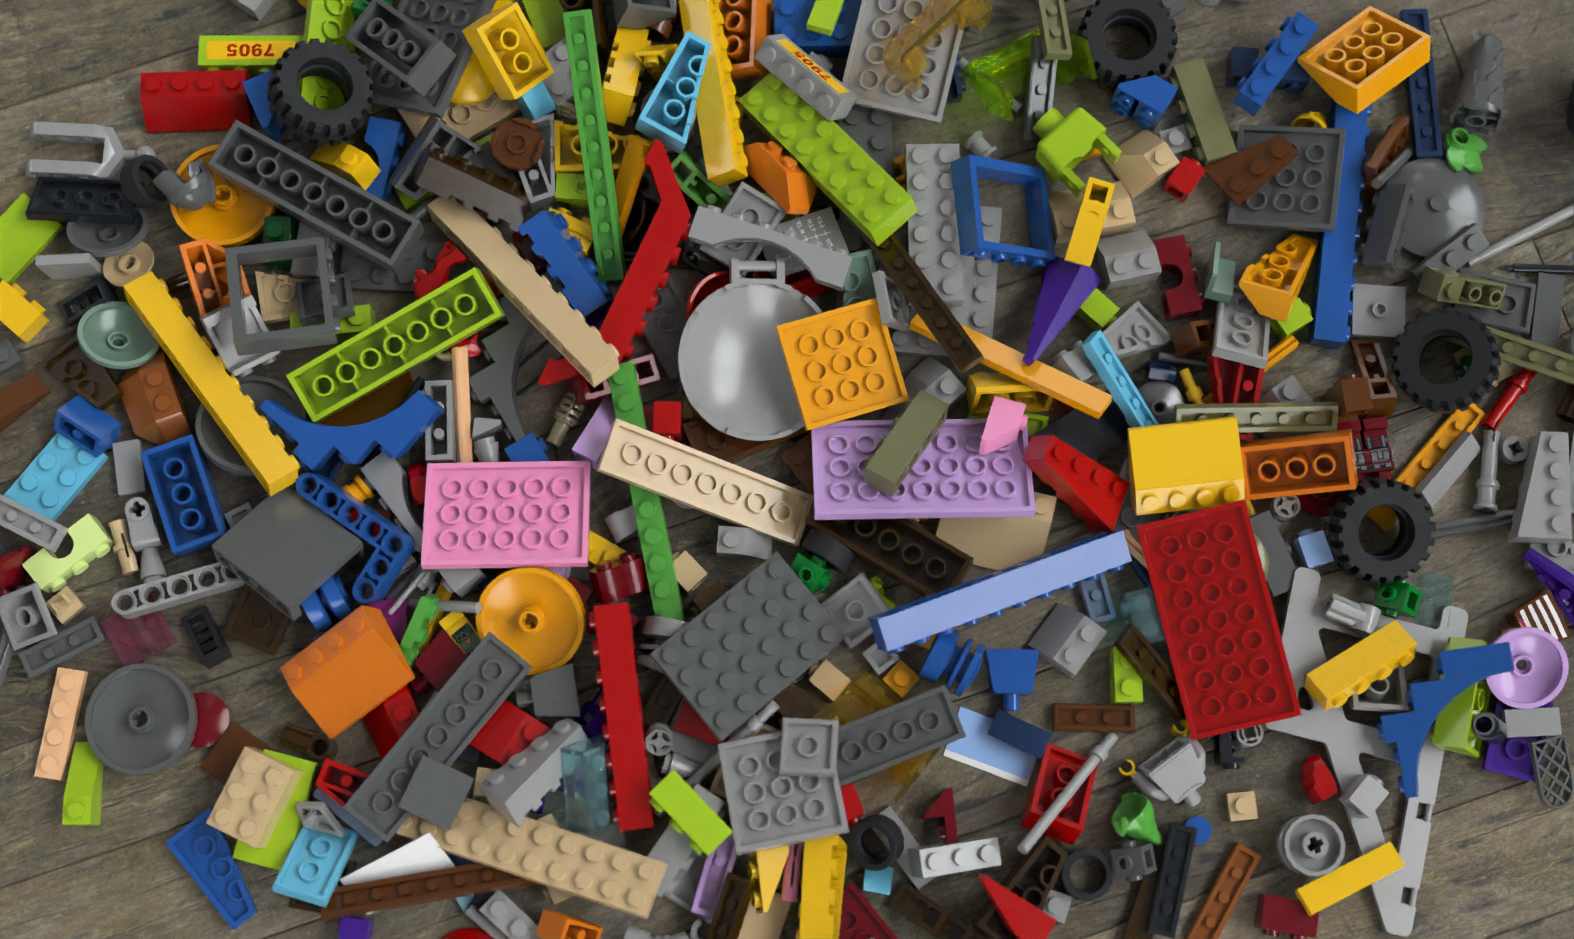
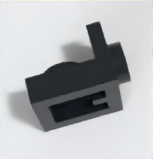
M1231 732L1214 735L1215 764H1223V769H1240V764L1248 763V757H1232V752L1235 751V738L1231 736Z

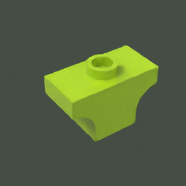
M557 173L556 201L567 203L574 209H589L585 175Z

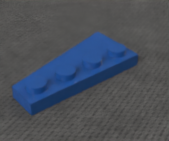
M209 807L167 841L166 844L231 928L237 930L254 916L258 910L236 859L232 858L233 852L224 832L206 824L213 810V807Z

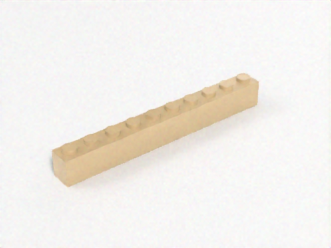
M439 196L427 205L431 220L481 272L494 282L493 284L594 388L620 369L617 349L611 343L606 344L602 340V336L596 327H589L578 309L573 310L565 296L561 292L556 293L552 289L549 280L544 275L540 277L528 259L523 260L519 256V252L514 244L511 242L507 243L496 226L491 227L487 223L486 217L480 210L475 211L472 209L471 211L463 207L455 200L456 197L454 196L449 200Z

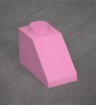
M994 396L980 443V455H986L1017 441L1019 431L1025 432L1029 416L1024 415L1026 404Z

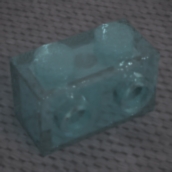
M1151 587L1126 593L1119 598L1118 606L1121 616L1126 619L1127 624H1134L1150 645L1166 640Z

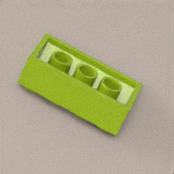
M1450 636V642L1446 644L1444 651L1489 644L1484 640ZM1440 674L1439 680H1443L1444 675ZM1485 679L1472 684L1455 696L1439 713L1436 722L1432 724L1430 729L1432 744L1441 749L1480 758L1483 740L1474 734L1472 723L1477 715L1488 712L1491 691Z

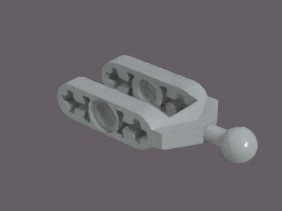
M32 122L30 138L41 142L104 144L102 163L30 159L26 162L25 175L35 179L39 177L111 180L125 160H132L145 154L156 157L153 148L146 145L140 146L136 150L125 149L113 127L79 123Z

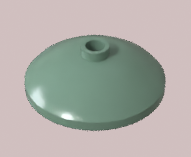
M117 301L96 305L82 316L78 324L77 339L80 348L91 360L105 367L131 369L141 366L150 361L160 347L127 302Z

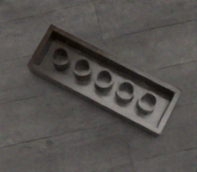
M813 507L805 520L806 528L809 530L813 528L828 534L849 548L855 554V557L922 597L961 584L973 565V557L906 518L815 520Z

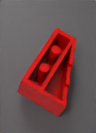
M1206 352L1213 404L1259 403L1265 369L1212 356V352ZM1253 432L1239 433V439L1252 441Z

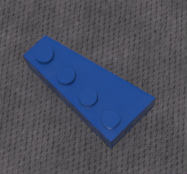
M543 210L517 229L522 236L526 233L533 241L531 249L536 256L539 255L542 260H547L548 264L546 267L551 277L559 283L561 281L564 284L561 287V291L573 308L578 309L584 318L587 319L613 302L610 297L612 291L604 280L602 282L596 275L598 269L590 258L586 259L581 252L584 248L575 235L573 237L567 230L569 224L561 213L557 214L554 211Z

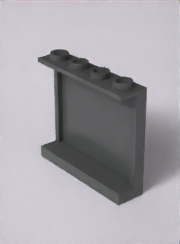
M290 486L271 497H266L212 545L218 562L293 622L302 615L299 605L355 554L362 559L365 557L364 542L359 535L347 531L343 524L333 517H329L323 510L302 497L297 492L296 487L292 488Z

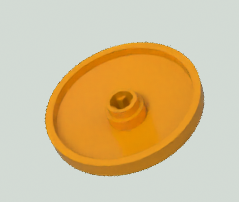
M216 144L202 148L190 155L176 171L182 179L189 182V162H197L199 158H202L215 182V201L197 211H187L178 206H173L171 203L170 207L180 228L193 240L207 238L223 248L237 247L264 231L265 216H274L276 208L215 175L208 163L220 145Z
M519 567L509 569L497 576L486 587L479 599L482 609L480 613H476V627L480 641L490 631L532 666L526 675H538L563 666L576 653L584 638L586 614L578 592L567 579L548 568Z

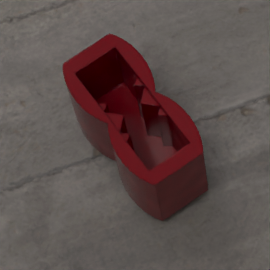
M634 551L620 554L619 559L612 563L611 560L600 561L595 564L596 568L588 571L596 602L601 604L615 602L628 595L649 589L643 555L635 554Z

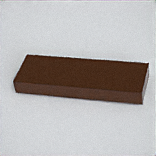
M1053 703L1052 731L1135 733V705Z

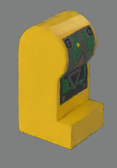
M451 612L439 621L442 628L467 657L481 642L477 630L463 612Z

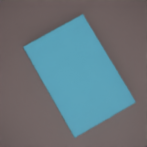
M302 825L272 885L273 892L326 908L358 841L359 833L343 827L345 834L343 837L305 828Z

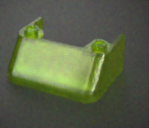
M1040 29L970 62L965 67L968 79L988 112L1008 122L1014 120L1011 108L1014 105L1012 98L1026 92L1032 36H1041ZM1069 33L1073 54L1070 60H1057L1055 81L1069 83L1078 75L1092 80L1096 79L1097 75L1088 40Z

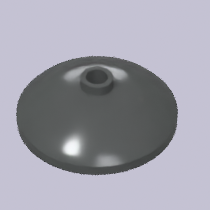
M139 207L134 225L68 222L66 232L70 244L77 251L89 253L94 257H113L132 250L145 238L149 229V220L145 210Z

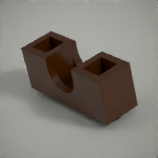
M1357 374L1342 376L1339 382L1334 383V386L1327 389V392L1320 397V402L1338 403L1337 423L1358 420V415L1367 414L1373 409L1368 377L1358 378Z

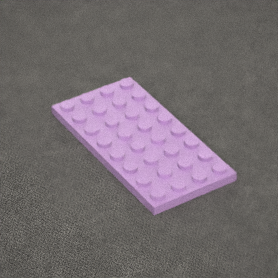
M946 419L893 497L864 482L865 471L863 470V465L869 455L874 456L877 452L876 448L880 439L883 436L887 437L889 435L894 420L838 421L811 429L815 520L1035 516L1032 470L1023 462L1029 445L1027 426L1025 432L1019 431L1017 441L986 455H980V443L987 419Z

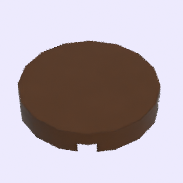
M516 117L502 122L496 127L491 138V148L494 158L501 166L508 170L519 172L528 170L539 162L544 151V140L536 124L528 119Z

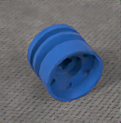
M954 631L946 635L938 634L918 677L935 684L940 676L943 675L946 677L944 685H946L947 690H949L953 681L958 683L954 695L960 698L962 693L971 686L982 664L985 646L979 643L974 653H971L969 649L973 642L972 639L969 638L961 648L957 646L959 632Z

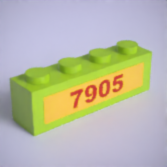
M199 35L198 66L201 71L246 70L249 75H261L270 70L273 72L278 59L282 57L284 51L289 47L294 49L296 43L303 41L304 35Z

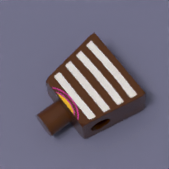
M1550 590L1535 595L1507 613L1505 617L1509 626L1498 630L1500 636L1514 628L1535 627L1548 632L1559 642L1572 638Z

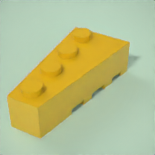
M617 26L602 84L606 122L625 126L627 117L633 118L636 102H633L634 96L638 97L642 83L638 81V77H643L645 67L635 56V52L651 46V41L647 40L649 29Z
M838 835L804 842L803 875L801 880L802 895L798 909L800 930H797L795 939H839L848 845Z

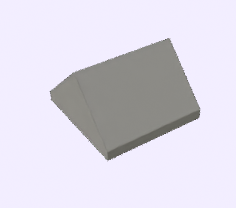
M38 583L0 597V617L14 651L58 634Z
M1400 665L1384 680L1378 679L1374 681L1363 693L1353 694L1346 701L1352 710L1408 713L1409 706L1406 696L1404 667Z

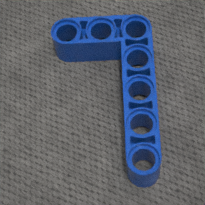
M314 473L301 474L296 481V490L302 497L376 547L355 581L352 594L360 603L380 602L412 554L415 547L413 538L327 477ZM314 479L316 487L311 492L310 483ZM335 494L337 497V502L333 507L331 504V498ZM357 509L358 518L356 521H353L352 513ZM376 523L380 527V532L377 536L373 533ZM399 538L401 540V548L399 551H396L395 541ZM383 561H385L387 565V570L384 574H382L380 571V566ZM369 584L372 587V595L370 597L366 595V588Z

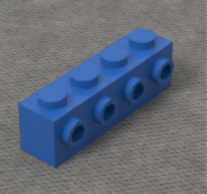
M1297 11L1292 19L1287 16L1279 28L1282 33L1278 39L1274 36L1264 48L1267 54L1263 59L1258 56L1250 67V70L1253 71L1249 78L1244 76L1236 86L1235 90L1238 91V94L1233 103L1252 116H1255L1320 25Z

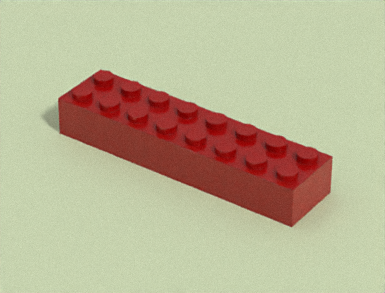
M628 601L593 606L594 611L589 612L591 629H596L597 639L592 640L594 657L599 656L600 667L596 668V678L598 685L603 684L604 694L599 696L601 713L606 712L607 722L602 724L604 741L609 740L610 749H607L606 762L608 769L613 768L614 777H610L609 788L611 797L616 796L617 802L614 808H612L614 825L619 824L620 831L654 827L655 813L654 807L649 802L653 797L649 794L652 791L645 744L646 738L630 603Z

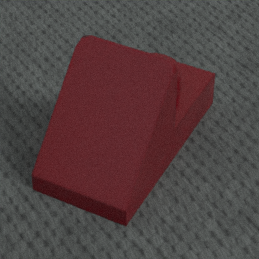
M953 788L944 789L920 818L942 817L943 823H938L940 840L944 839L945 844L958 842Z

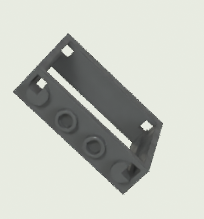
M324 236L225 248L233 341L238 356L337 344L336 332H341L339 316L334 317V309H339L337 294L331 292V286H335L336 281L334 269L329 270L328 263L333 262L331 246L326 247ZM318 256L325 324L247 334L240 265Z

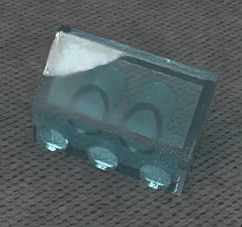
M603 734L561 747L567 829L591 835L611 827L612 811L606 762V740L604 741Z

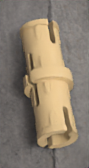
M126 519L110 522L108 525L115 544L113 550L114 553L118 554L123 576L140 572L126 525Z

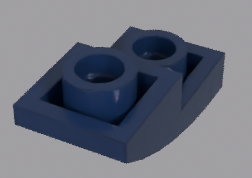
M1000 709L988 732V735L1042 759L1053 735Z

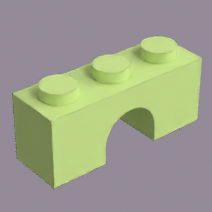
M86 514L68 528V533L74 542L73 550L68 556L58 559L52 551L42 548L22 564L35 583H38L41 590L48 593L61 590L67 584L66 580L74 574H81L89 567L88 563L96 557H103L111 550L110 546L114 544L113 538L93 515Z

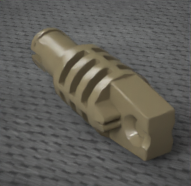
M570 386L554 414L555 423L545 440L546 443L556 448H560L569 429L576 426L587 405L578 406L573 388Z

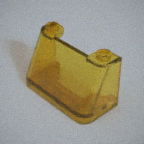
M934 0L885 46L882 53L884 64L914 94L923 85L919 76L927 67V57L922 50L952 22L961 30L968 26H974L982 31L991 22L993 6L987 0Z

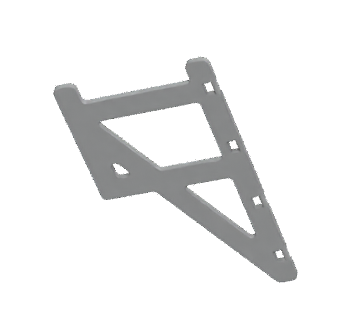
M1299 567L1294 571L1280 634L1297 698L1299 689L1301 687L1305 688L1306 674L1327 662L1318 634L1321 628L1361 639L1366 638L1349 630L1348 626L1322 616V609L1326 600L1318 597L1320 574L1313 569ZM1446 606L1441 609L1436 629L1380 615L1375 632L1396 620L1417 643L1415 653L1426 655L1431 659L1427 682L1439 680L1440 675L1437 672L1435 658H1440V651H1444L1450 636L1465 638L1468 622L1467 612L1454 606ZM1308 691L1311 703L1309 710L1300 708L1302 714L1300 716L1263 724L1266 729L1323 743L1340 796L1357 775L1363 774L1359 762V755L1361 753L1394 761L1393 748H1397V742L1385 744L1384 738H1379L1377 728L1347 720L1342 706L1339 708L1333 707L1325 712ZM1430 729L1420 754L1418 769L1419 796L1406 798L1396 850L1405 867L1369 885L1383 930L1389 934L1404 937L1409 936L1413 928L1418 889H1420L1431 828L1430 821L1433 805H1435L1445 750L1432 744ZM1419 803L1426 804L1423 820L1416 818ZM1344 806L1360 857L1386 844L1376 811L1370 818H1358ZM1403 887L1411 888L1408 905L1401 903Z

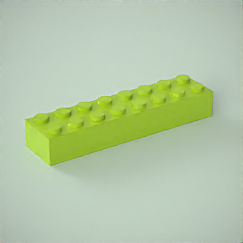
M772 72L738 100L746 116L772 142L781 145L782 151L795 159L798 163L797 165L807 174L812 182L877 246L918 212L912 197L834 121H828Z
M474 267L286 376L313 423L321 422L506 316L480 269Z

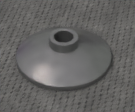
M1151 381L1138 389L1159 425L1173 423L1175 404H1185L1181 392L1174 385L1165 381ZM1160 402L1164 405V409L1162 412L1157 413L1154 410V406Z

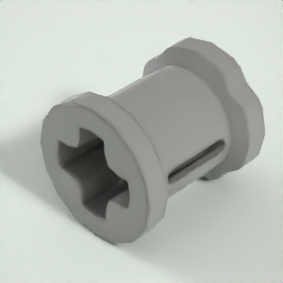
M981 130L974 133L963 145L965 149H970L974 155L992 158L998 151L996 146L992 147L987 142Z

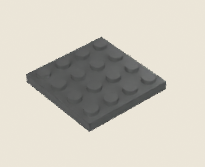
M1239 125L1237 153L1281 134L1298 151L1299 156L1239 207L1230 200L1228 227L1335 232L1346 129Z

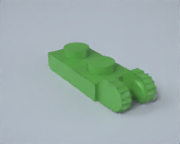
M432 593L420 598L400 644V648L409 666L415 665V661L421 655L418 647L419 645L422 646L426 641L429 633L426 630L428 624L435 619L439 611L437 604L440 597Z

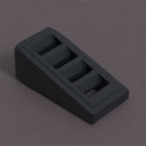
M99 277L57 304L66 325L71 327L79 323L82 316L92 307L102 303L117 302L119 299L113 285L108 280ZM92 295H93V297H94V299H95V301H96L95 303H93V301H92V299H91V296H92ZM80 300H83V302H84V304H85V306H86L85 309L83 308V306H82ZM71 304H74L77 311L75 315L70 307Z
M206 605L182 618L202 665L211 669L232 657L230 649ZM203 619L206 620V622H204L203 624L195 628L193 627V625ZM210 629L209 632H207V633H205L204 635L198 637V635H199L200 633H202V632H204V631ZM212 639L215 640L214 642L210 643L209 645H207V646H205V647L203 646V644H205V643L211 641Z

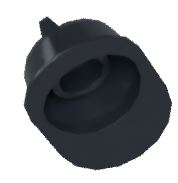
M637 190L623 233V249L630 245L636 235L646 234L658 210V205L646 200L639 190Z

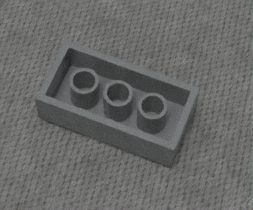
M372 0L344 36L359 51L423 97L426 96L457 56L440 39L383 0Z

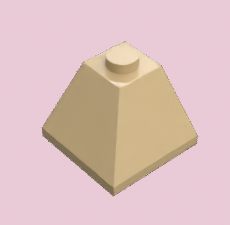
M1148 130L1141 131L1117 146L1122 151L1119 161L1114 165L1104 155L1102 156L1118 181H1121L1131 199L1171 175L1180 163L1167 143Z

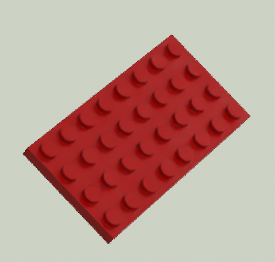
M1245 499L1137 526L1191 739L1196 740L1302 715Z

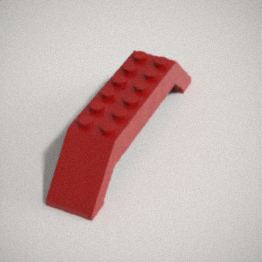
M655 139L644 161L645 170L652 174L661 203L599 330L602 340L606 344L611 343L617 349L619 364L623 363L624 360L628 361L631 359L636 348L632 343L636 336H642L647 325V321L644 318L647 312L653 313L659 300L656 293L659 288L664 290L670 278V272H668L670 264L676 265L682 253V248L679 246L682 240L688 241V235L692 226L691 214L664 145L658 139ZM549 358L538 383L548 388L571 381L580 373L566 358L557 361Z

